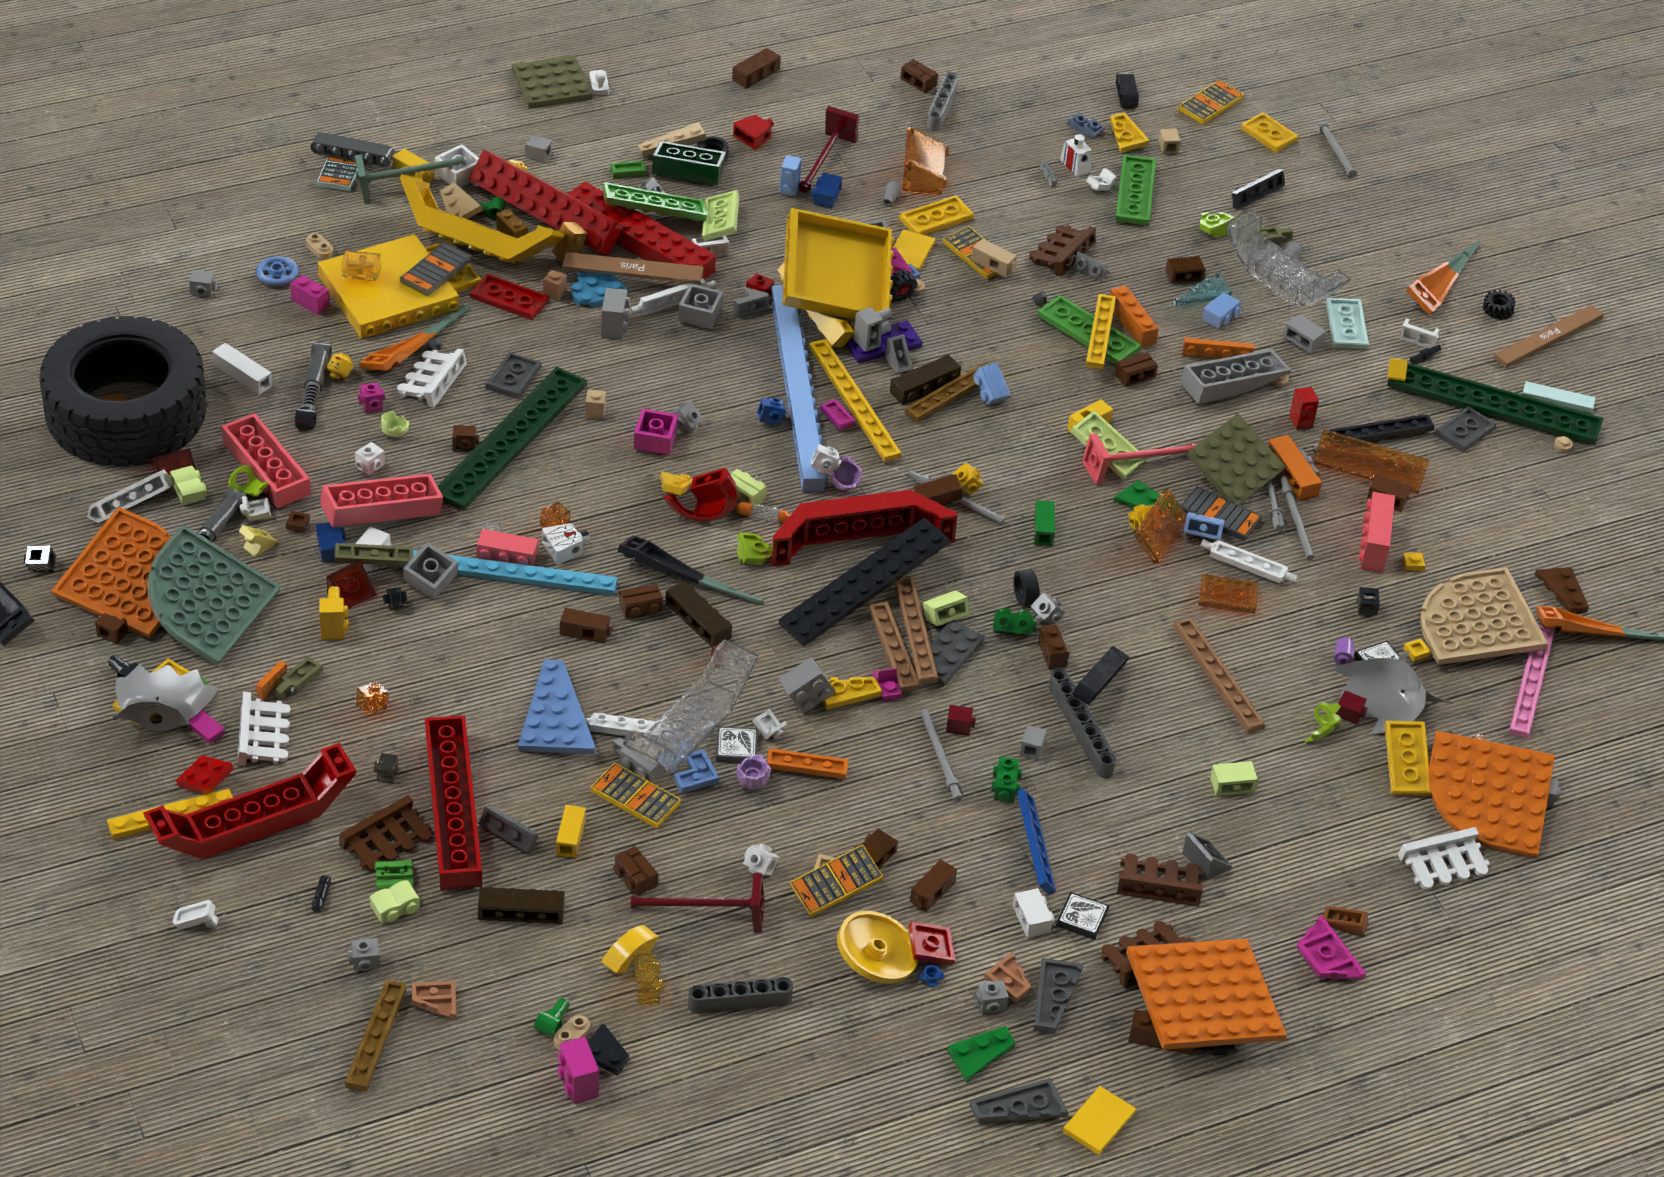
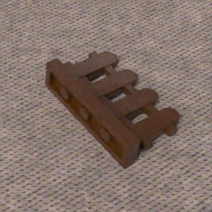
M1059 225L1056 227V234L1047 235L1048 243L1042 242L1038 244L1040 252H1030L1029 258L1032 260V263L1045 264L1048 268L1055 267V275L1062 277L1074 265L1077 253L1085 254L1096 243V228L1090 226L1088 229L1080 231L1071 228L1069 225Z
M407 795L341 832L339 845L343 850L347 849L350 854L353 852L361 861L360 866L362 869L367 868L370 872H376V862H379L381 858H384L386 861H395L397 858L396 850L399 848L404 852H411L414 849L413 840L416 838L423 843L429 842L432 827L429 824L425 825L420 820L417 809L412 810L413 799ZM406 823L413 833L408 835L400 825ZM386 833H389L395 840L394 844L391 845L384 837ZM371 842L378 850V853L373 854L367 847V844Z
M1131 853L1127 854L1125 859L1121 858L1120 865L1124 866V872L1119 873L1117 894L1194 906L1200 905L1203 885L1198 884V877L1202 878L1203 871L1199 870L1197 864L1189 863L1186 868L1178 867L1177 861L1168 860L1166 865L1158 864V860L1155 857H1147L1146 861L1142 862L1137 861L1138 857ZM1137 868L1145 869L1144 875L1136 874ZM1157 871L1165 872V878H1158ZM1178 874L1185 875V882L1177 881Z
M1157 921L1154 923L1153 932L1139 929L1136 932L1135 940L1124 936L1119 939V947L1117 948L1111 944L1103 945L1101 959L1103 961L1108 960L1114 966L1113 971L1116 974L1120 973V984L1126 988L1137 983L1130 961L1122 955V953H1126L1128 946L1161 944L1156 939L1158 937L1166 944L1195 941L1191 937H1179L1173 931L1171 924L1167 925L1162 921Z

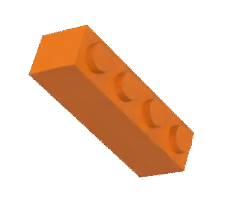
M1127 286L1110 289V296H1116L1113 313L1133 339L1141 345V348L1156 344L1159 328Z
M1289 435L1269 439L1267 446L1286 466L1281 475L1287 477L1296 497L1299 500L1319 496L1322 486L1321 479L1315 474L1312 466L1308 464L1304 455L1299 451Z

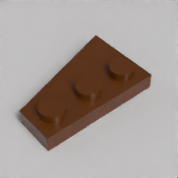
M1572 567L1536 569L1534 575L1545 582L1544 586L1555 593L1556 599L1568 612H1588L1589 606Z

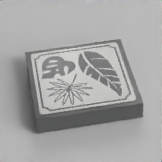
M718 726L716 761L743 762L744 759L757 755L758 728Z

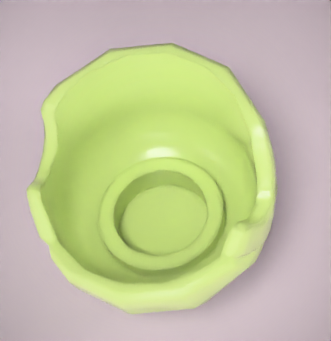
M386 412L381 415V430L387 436L401 437L409 431V422L404 416L398 418L395 412Z

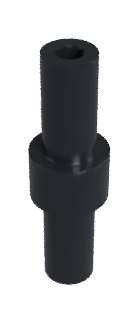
M1437 344L1429 349L1421 350L1419 354L1410 357V362L1414 364L1422 359L1431 358L1433 354L1441 351V346Z

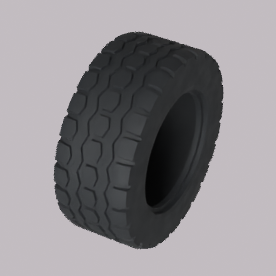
M119 316L118 319L107 317L100 319L99 322L94 320L85 323L82 328L78 326L67 332V335L61 336L47 351L40 368L39 380L45 421L49 432L55 441L67 452L88 462L95 461L96 464L110 466L111 463L114 466H129L130 463L141 465L148 463V460L152 462L165 458L166 454L171 455L180 450L182 446L187 445L194 435L199 432L206 416L207 397L204 366L200 352L193 341L186 334H183L181 330L159 320L152 321L151 318L137 317L135 319L133 316ZM120 380H141L159 386L151 394L129 401H106L88 395L99 386Z

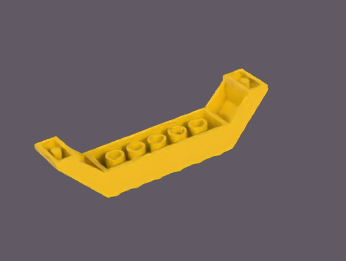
M401 174L400 180L416 222L419 226L424 227L423 231L437 234L444 239L453 240L457 244L466 245L470 249L479 250L486 255L497 257L499 260L513 264L516 261L524 262L563 240L566 236L562 232L538 225L536 230L522 237L515 238L438 208L429 188L431 183Z

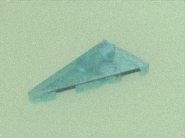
M1217 271L1211 279L1207 277L1203 282H1199L1191 287L1190 292L1180 294L1175 298L1174 304L1178 306L1215 300L1223 292L1232 296V290L1222 273Z

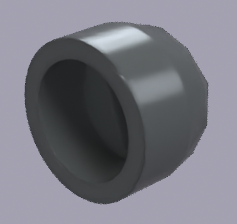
M1044 291L1035 294L1032 299L1037 305L1041 306L1046 304L1047 295Z
M440 337L426 342L431 351L442 348Z

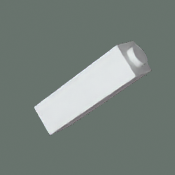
M227 343L212 351L214 366L258 395L272 387V374L270 371Z

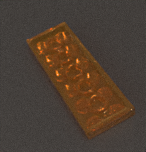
M1326 429L1323 430L1313 459L1317 465L1372 481L1376 474H1380L1411 485L1410 492L1419 494L1429 464V459Z

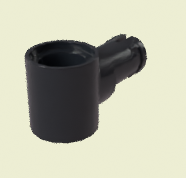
M112 655L108 659V665L117 671L118 678L126 677L139 665L136 662L132 664L124 662L117 655Z

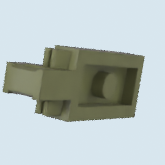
M1278 226L1245 231V237L1250 246L1291 240L1293 235L1291 227L1278 228Z
M309 657L303 659L281 677L279 686L275 689L276 698L282 701L289 694H295V692L299 691L321 673L323 666Z

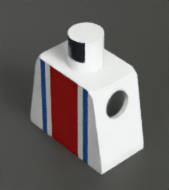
M1080 134L1075 135L1074 139L1065 142L1060 161L1077 178L1091 173L1092 150L1084 142L1085 137Z

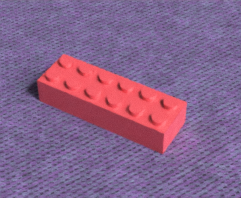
M255 413L221 426L225 446L241 465H248L252 468L256 478L262 482H268L264 493L277 509L311 495L310 478Z
M431 474L323 485L320 504L331 526L341 527L440 515L443 496Z

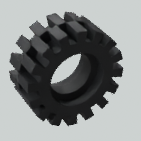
M1493 290V293L1489 291L1484 297L1483 310H1485L1486 314L1488 313L1489 317L1494 316V319L1499 317V320H1502L1503 317L1508 319L1514 313L1515 297H1512L1511 293L1507 294V291H1504V293L1502 290L1498 292Z

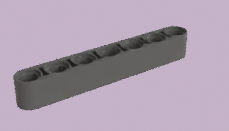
M1063 668L1053 669L1048 686L1051 694L1098 776L1102 778L1112 777L1116 763L1115 754L1087 705L1072 695L1076 686L1068 672Z

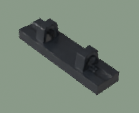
M1277 169L1267 175L1260 176L1259 179L1243 187L1236 188L1235 191L1231 192L1233 208L1239 209L1285 186L1284 170Z

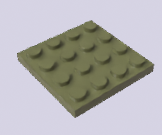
M575 55L512 64V72L528 108L592 99V92Z
M1238 413L1186 453L1227 500L1236 505L1242 504L1286 468Z

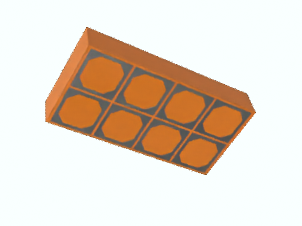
M283 661L278 662L256 684L258 699L264 701L279 686L281 677L287 673V663Z

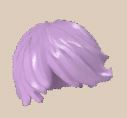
M848 455L840 459L841 463L838 470H834L831 475L833 485L843 491H850L859 486L860 479L862 478V469Z
M761 754L746 758L741 764H738L737 778L740 785L750 790L765 787L771 778L770 772L772 769L766 762L767 759H763L764 757Z

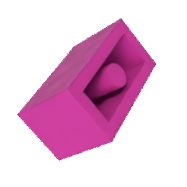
M304 275L290 283L291 300L317 315L330 306L329 289Z

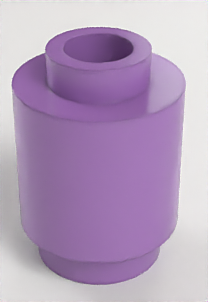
M1340 638L1335 645L1334 661L1338 665L1352 663L1354 660L1355 645L1350 638Z

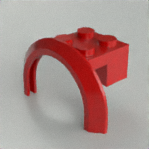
M725 467L693 477L690 490L697 499L694 512L685 508L673 493L665 495L663 498L674 512L684 518L695 521H713L728 515L734 509L738 493L735 487L736 482Z

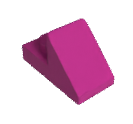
M888 668L872 671V676L875 677L882 690V702L901 699L902 693L896 680L897 669Z

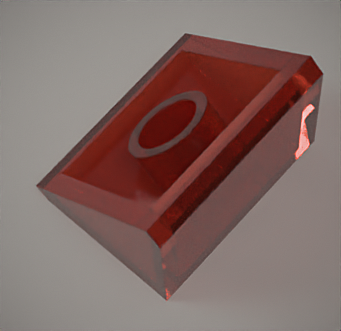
M190 448L149 459L154 473L164 469L170 475V471L188 466H193L196 470Z
M361 560L326 576L327 595L330 587H338L340 589V598L344 599V606H348V609L376 596V592Z

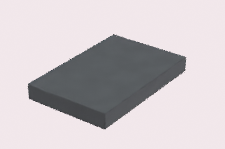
M508 352L485 384V389L519 399L542 367V362Z
M1468 406L1436 429L1435 435L1464 453L1495 430L1497 424Z

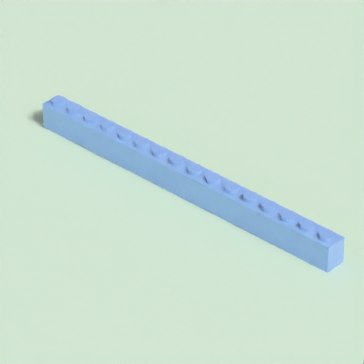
M783 285L772 286L771 302L802 492H824L825 484H828V474H821L811 467V458L818 444L822 445V437L818 435L820 433V425L816 423L818 414L817 410H814L815 398H812L813 386H810L811 374H808L809 362H806L805 338H802L803 327H800L801 315H798V308L782 305Z

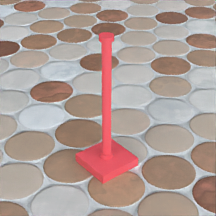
M1093 433L1089 436L1082 463L1095 485H1103L1110 461L1184 454L1196 446V444L1191 443L1189 446L1109 454L1097 433Z

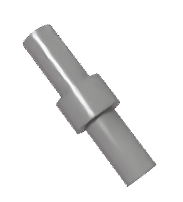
M1300 448L1299 451L1304 455L1308 464L1312 466L1315 474L1319 476L1320 472L1315 467L1313 459L1307 456L1304 450Z

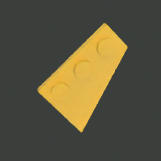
M1125 112L1110 117V123L1120 153L1149 145L1150 140Z
M663 471L660 474L663 491L682 495L691 488L693 479H691L690 475L680 474L679 476Z
M830 677L829 681L836 692L822 702L826 710L881 697L882 690L875 677H851L849 680H838V677Z

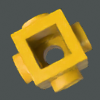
M966 462L952 473L957 475L962 487V493L965 492L969 496L984 485L979 470Z
M1144 504L1133 507L1134 511L1128 513L1129 524L1133 531L1141 530V532H1146L1152 529V525L1161 522L1155 505L1144 506Z

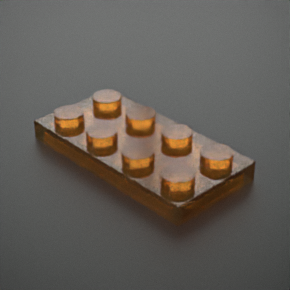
M1169 489L1162 491L1134 535L1153 564L1160 563L1187 517L1185 511Z

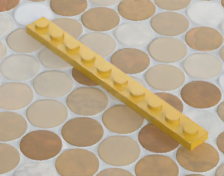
M823 339L811 342L809 349L883 462L901 458L900 450L828 341Z

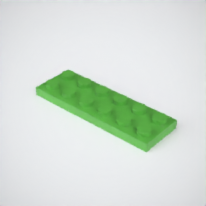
M1123 154L1115 221L1149 226L1156 159Z
M605 182L603 184L605 203L610 206L616 207L618 205L630 210L640 209L647 213L657 212L664 216L668 214L681 219L684 217L690 218L694 221H706L707 219L704 200Z
M1061 295L1038 310V317L1089 348L1095 316ZM1110 328L1105 355L1107 360L1116 365L1120 360L1129 359L1141 350L1139 343L1115 328Z

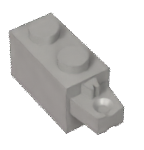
M619 737L613 742V750L620 757V764L652 783L666 771L667 757L638 737L630 743Z

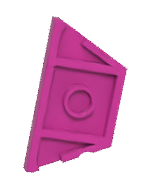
M1322 915L1319 916L1314 926L1310 927L1306 935L1297 943V950L1319 978L1365 979L1366 972L1324 917Z

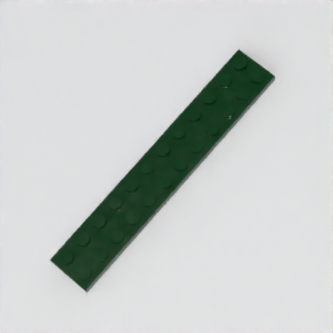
M1407 363L1405 382L1389 379L1387 386L1462 408L1469 406L1482 414L1596 445L1604 419L1411 363Z
M556 367L437 486L443 496V502L464 511L587 386V380Z

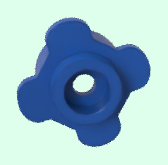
M934 965L927 966L924 969V973L919 975V980L925 981L930 987H936L937 983L944 979V973Z

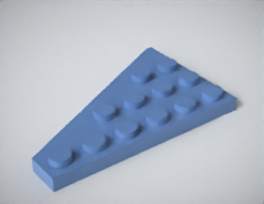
M544 659L518 743L519 751L596 754L595 744L563 660Z

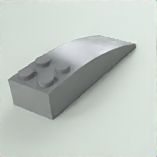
M1273 349L1186 365L1184 366L1180 384L1198 404L1255 390L1277 380L1279 377L1287 375L1291 372V369Z

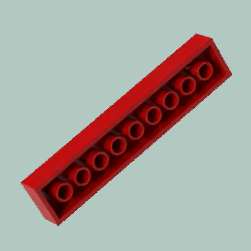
M484 149L469 178V181L560 230L563 222H577L588 233L584 244L608 256L624 227V224L495 153Z
M584 181L568 192L569 195L624 224L615 244L645 261L702 266L704 268L703 280L715 272L716 255L635 209L630 210L623 206L617 205L614 207L605 203L603 191Z
M465 715L425 718V738L440 890L482 887V866Z

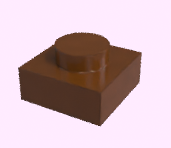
M291 511L286 522V529L305 533L310 522V514Z

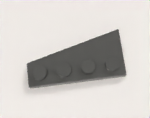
M1042 958L1034 1021L1035 1031L1056 1032L1082 973L1084 964Z
M1051 1078L970 1101L969 1105L978 1123L1068 1117V1110Z

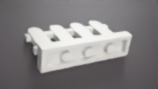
M457 349L454 353L449 354L439 353L438 350L423 352L422 358L425 362H416L414 364L416 373L406 374L405 377L408 384H399L397 386L398 393L402 397L408 395L418 397V400H423L424 398L427 401L428 407L434 408L467 364L463 349Z
M243 692L237 766H245L246 759H252V762H257V760L273 761V764L285 762L288 759L287 750L279 749V747H285L289 742V737L286 734L280 733L289 730L290 722L287 719L281 718L287 717L290 714L291 708L289 705L282 704V701L278 700L276 703L262 702L258 698H256V701H252L251 693ZM260 714H261V715H271V716H275V718H272V717H262V716H260ZM259 729H260V730L275 731V733H271V732H261V731H259ZM258 744L274 746V748L259 747Z
M1476 827L1402 845L1398 853L1400 861L1406 860V865L1411 866L1416 876L1414 878L1415 884H1420L1424 890H1430L1435 879H1438L1439 883L1443 886L1449 885L1452 875H1456L1460 881H1467L1470 876L1469 871L1473 870L1477 876L1484 877L1490 865L1488 860L1484 861L1479 851L1481 848L1480 843L1475 842L1479 835ZM1462 853H1466L1470 864L1466 865L1461 855ZM1443 858H1448L1452 869L1447 868ZM1429 861L1434 873H1429L1424 862Z

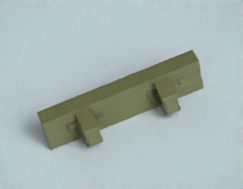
M335 543V563H350V567H358V564L389 565V569H397V566H406L413 558V547Z

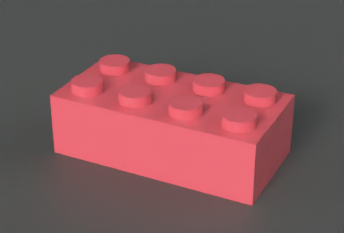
M1373 492L1371 499H1367L1366 510L1368 511L1364 512L1362 522L1366 524H1363L1361 535L1364 537L1361 538L1360 548H1363V550H1360L1358 561H1362L1361 569L1381 573L1384 571L1391 541L1394 495Z

